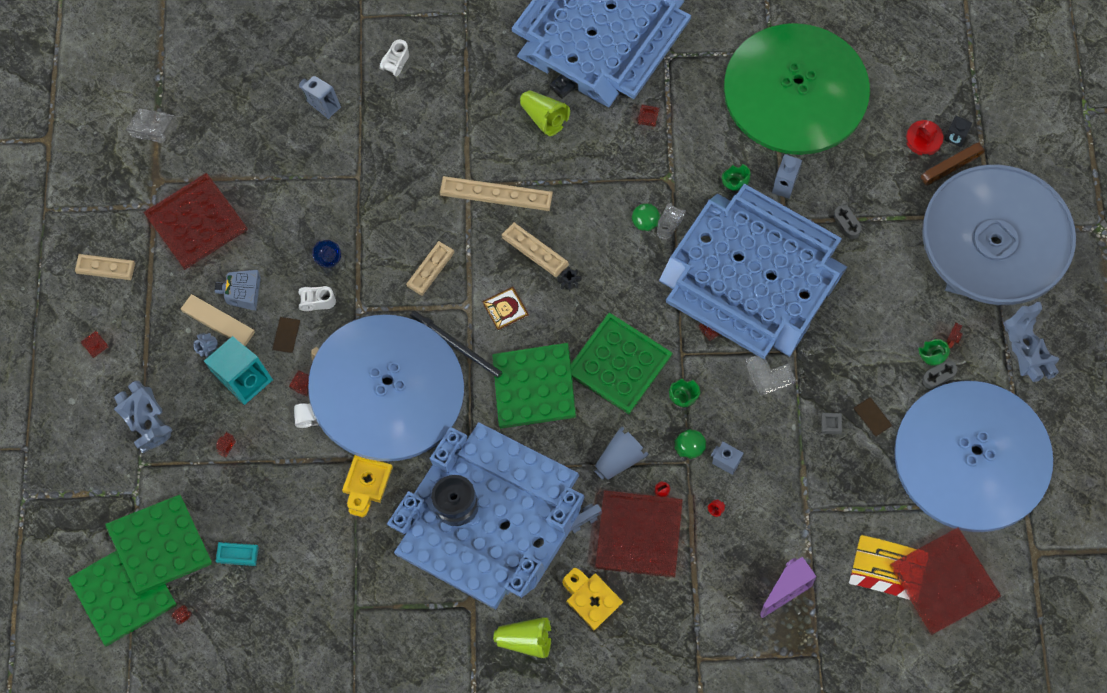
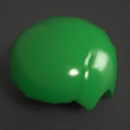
M744 164L741 167L732 165L722 174L724 187L733 191H739L744 184L748 185L751 175L750 169Z
M643 203L633 210L631 219L634 226L639 230L651 231L660 225L661 215L655 206Z
M942 339L925 341L924 347L918 348L921 359L926 364L933 366L942 364L950 354L948 344Z
M682 378L672 383L669 389L670 400L679 407L693 405L700 395V386L694 380L687 382Z
M694 429L683 431L675 440V450L680 457L694 459L701 456L706 449L705 437Z

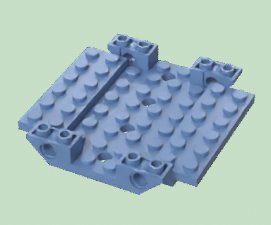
M532 0L513 25L512 32L530 41L524 45L517 57L547 74L551 69L578 83L579 92L609 108L619 95L618 91L633 99L636 98L691 20V15L680 10L685 0ZM608 4H614L616 8L608 9L606 6ZM590 30H594L597 32V34L594 36H590L587 34V32ZM575 57L578 60L571 63L568 61V58Z
M744 184L731 201L717 194L707 202L670 257L659 282L673 289L667 297L666 303L765 360L773 346L789 357L792 355L808 330L811 320L826 297H829L847 269V266L830 258L842 238ZM709 236L711 241L704 243L701 241V237ZM736 254H740L743 256L744 259L742 261H736L734 260L733 256ZM768 273H773L776 275L777 278L775 280H769L767 279L766 275ZM807 292L810 297L802 299L799 293Z
M479 422L468 439L466 434L450 427L430 457L433 465L414 494L409 491L407 492L387 523L389 527L402 534L406 533L394 553L396 556L496 610L505 594L508 595L511 592L522 598L537 586L568 536L574 521L579 515L584 499L583 494L571 489L579 474ZM449 475H461L467 478L473 484L479 502L478 512L474 519L461 526H450L443 523L438 517L431 499L432 489L435 484L443 477ZM501 523H510V527L508 529H500ZM542 539L544 544L541 547L536 548L533 546L536 540Z

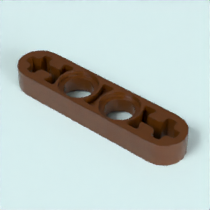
M979 142L930 168L920 178L928 186L977 159L985 152V149Z

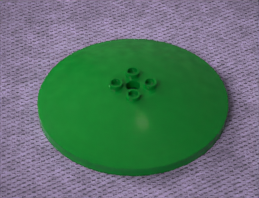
M791 23L761 30L739 46L731 57L726 70L724 96L732 119L750 139L773 151L804 155L828 150L846 140L857 129L868 106L870 83L861 58L846 41L820 27ZM800 78L803 83L796 84L793 80Z

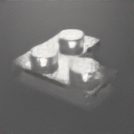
M754 356L745 360V364L760 396L796 383L789 364L771 370L766 358L764 360L759 356Z

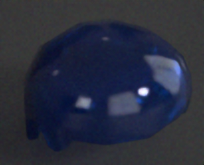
M331 240L318 241L313 247L312 256L315 263L320 267L331 268L340 262L341 249L337 243Z

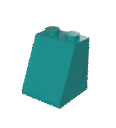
M233 336L204 360L210 371L243 405L248 403L273 381L259 358Z

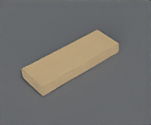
M438 241L407 282V287L423 296L450 260L454 250Z
M79 254L75 272L76 274L131 280L135 262L132 260Z

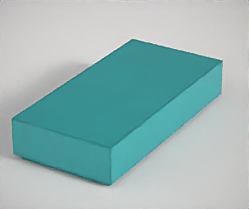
M218 542L216 563L256 566L259 546Z

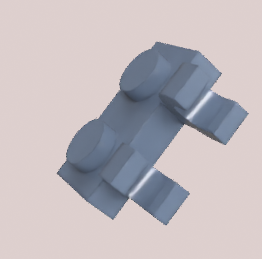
M590 504L582 509L583 512L577 516L571 527L573 533L581 530L580 526L590 521L592 524L598 520L597 516L602 514L598 504L595 506Z

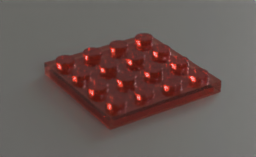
M207 173L144 212L149 222L184 270L248 230Z
M604 490L595 569L675 578L683 499Z
M959 527L889 565L931 635L1001 597Z

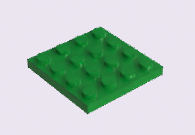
M608 313L571 363L572 378L630 415L670 360L673 353L613 314Z
M568 343L492 354L493 366L502 371V375L499 378L494 376L500 429L577 418Z
M181 495L105 524L136 596L212 565V561Z
M117 551L68 578L105 647L177 606L166 584L136 596Z

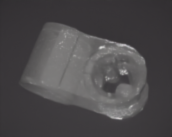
M669 202L658 221L657 236L663 240L670 239L677 227L682 223L687 211L684 209L680 210L674 207L673 203Z

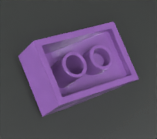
M803 557L798 560L793 558L786 563L787 567L784 569L762 608L761 618H764L812 587L816 575Z

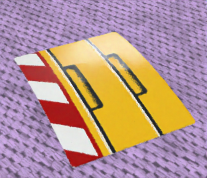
M861 535L849 584L917 602L928 553Z

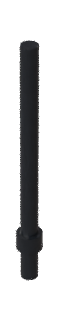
M415 310L412 311L410 316L416 321L434 330L447 343L495 377L499 378L502 375V371L439 328L429 317H424Z

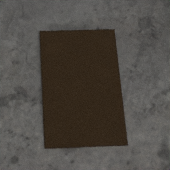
M280 317L272 350L293 353L300 320Z
M871 397L854 407V410L875 437L893 426Z

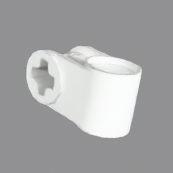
M404 40L394 41L380 63L381 70L390 71L396 77L401 73L404 64L409 58L408 46Z
M327 286L303 287L299 289V295H301L299 309L302 311L331 309L336 303L332 289ZM324 296H330L327 300H322Z
M310 404L294 406L296 427L306 428L319 425Z

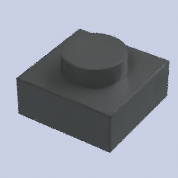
M822 413L821 434H841L842 413Z

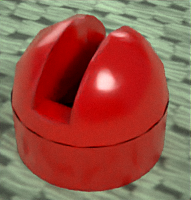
M663 481L658 482L654 489L655 495L659 498H666L670 494L669 484ZM666 486V488L658 491L659 488Z
M719 499L713 500L708 505L709 513L715 517H719L725 510L724 502H721Z

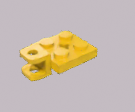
M357 455L354 456L342 489L343 493L350 494L347 502L350 514L365 517L369 511L371 501L381 503L393 468L391 464L369 460ZM367 475H371V479L373 480L368 483H365V480H363L362 478L367 477Z
M573 568L562 580L563 586L572 595L566 602L593 631L623 603L596 573L589 579L581 570ZM571 578H575L577 582H572ZM591 597L599 598L598 603L600 605L598 607L590 605Z

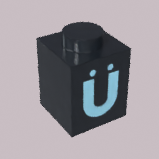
M955 115L945 141L962 147L973 122Z

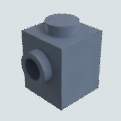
M722 442L720 447H715L711 455L713 457L712 464L733 475L744 453Z

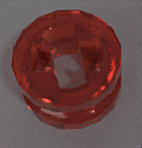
M186 605L179 607L171 615L173 619H176L177 625L186 622L192 616V613L187 611Z

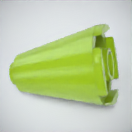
M531 90L521 95L520 105L544 134L553 136L563 129L562 124L564 120L567 122L570 116L569 106Z
M542 617L499 626L494 631V642H497L498 647L538 658H546L549 655L551 638H548V631H551L550 621L548 618Z

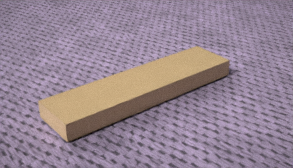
M513 223L501 235L505 241L555 277L569 265L567 260L516 223Z
M192 294L181 308L183 313L229 339L232 336L235 337L244 346H246L255 333L252 328Z

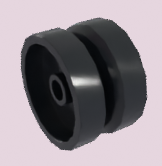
M449 475L439 480L432 489L431 499L433 506L443 523L450 526H461L469 523L476 516L479 502L473 484L467 478L461 475Z

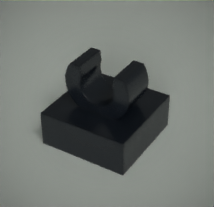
M561 74L550 83V88L563 99L575 89V84Z

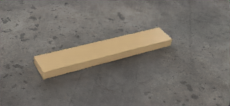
M443 176L440 196L550 211L553 192Z

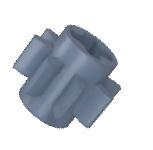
M211 333L197 335L198 339L194 340V350L201 357L205 355L206 357L210 356L218 346L216 338L211 336Z

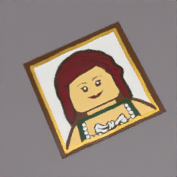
M510 287L482 301L497 330L529 316L514 287Z

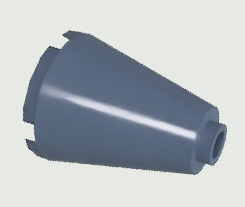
M623 426L619 428L595 464L597 468L595 473L602 480L604 478L609 480L649 455L647 452L644 454L641 452L643 447L629 432L626 434L622 432L625 429Z

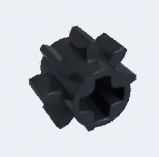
M568 267L560 273L561 276L557 277V280L561 283V289L566 288L569 292L574 287L578 289L577 282L581 281V276H577V269L572 270Z

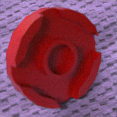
M927 120L913 123L906 134L907 146L918 155H933L942 146L944 137L941 128L934 122Z

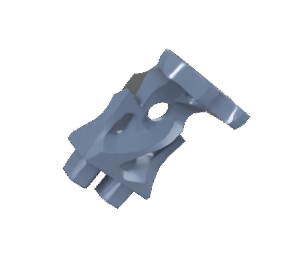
M1036 302L1031 306H1022L1012 318L1003 323L1005 331L1009 336V350L1019 363L1021 376L1029 375L1032 382L1041 380L1044 374L1048 379L1054 378L1059 372L1055 366L1059 358L1051 355L1045 346L1044 340L1039 339L1033 333L1036 317L1042 310L1040 302ZM1023 339L1029 341L1028 346L1024 344Z
M134 381L128 386L132 392L131 396L128 397L126 392L122 391L114 397L118 404L114 410L125 420L132 432L138 431L142 435L134 443L137 448H140L142 453H145L166 442L171 437L173 430L170 426L165 425L166 422L160 416L163 413L162 408L156 402L152 389L144 387L140 381ZM147 420L151 421L150 429L145 427V421Z

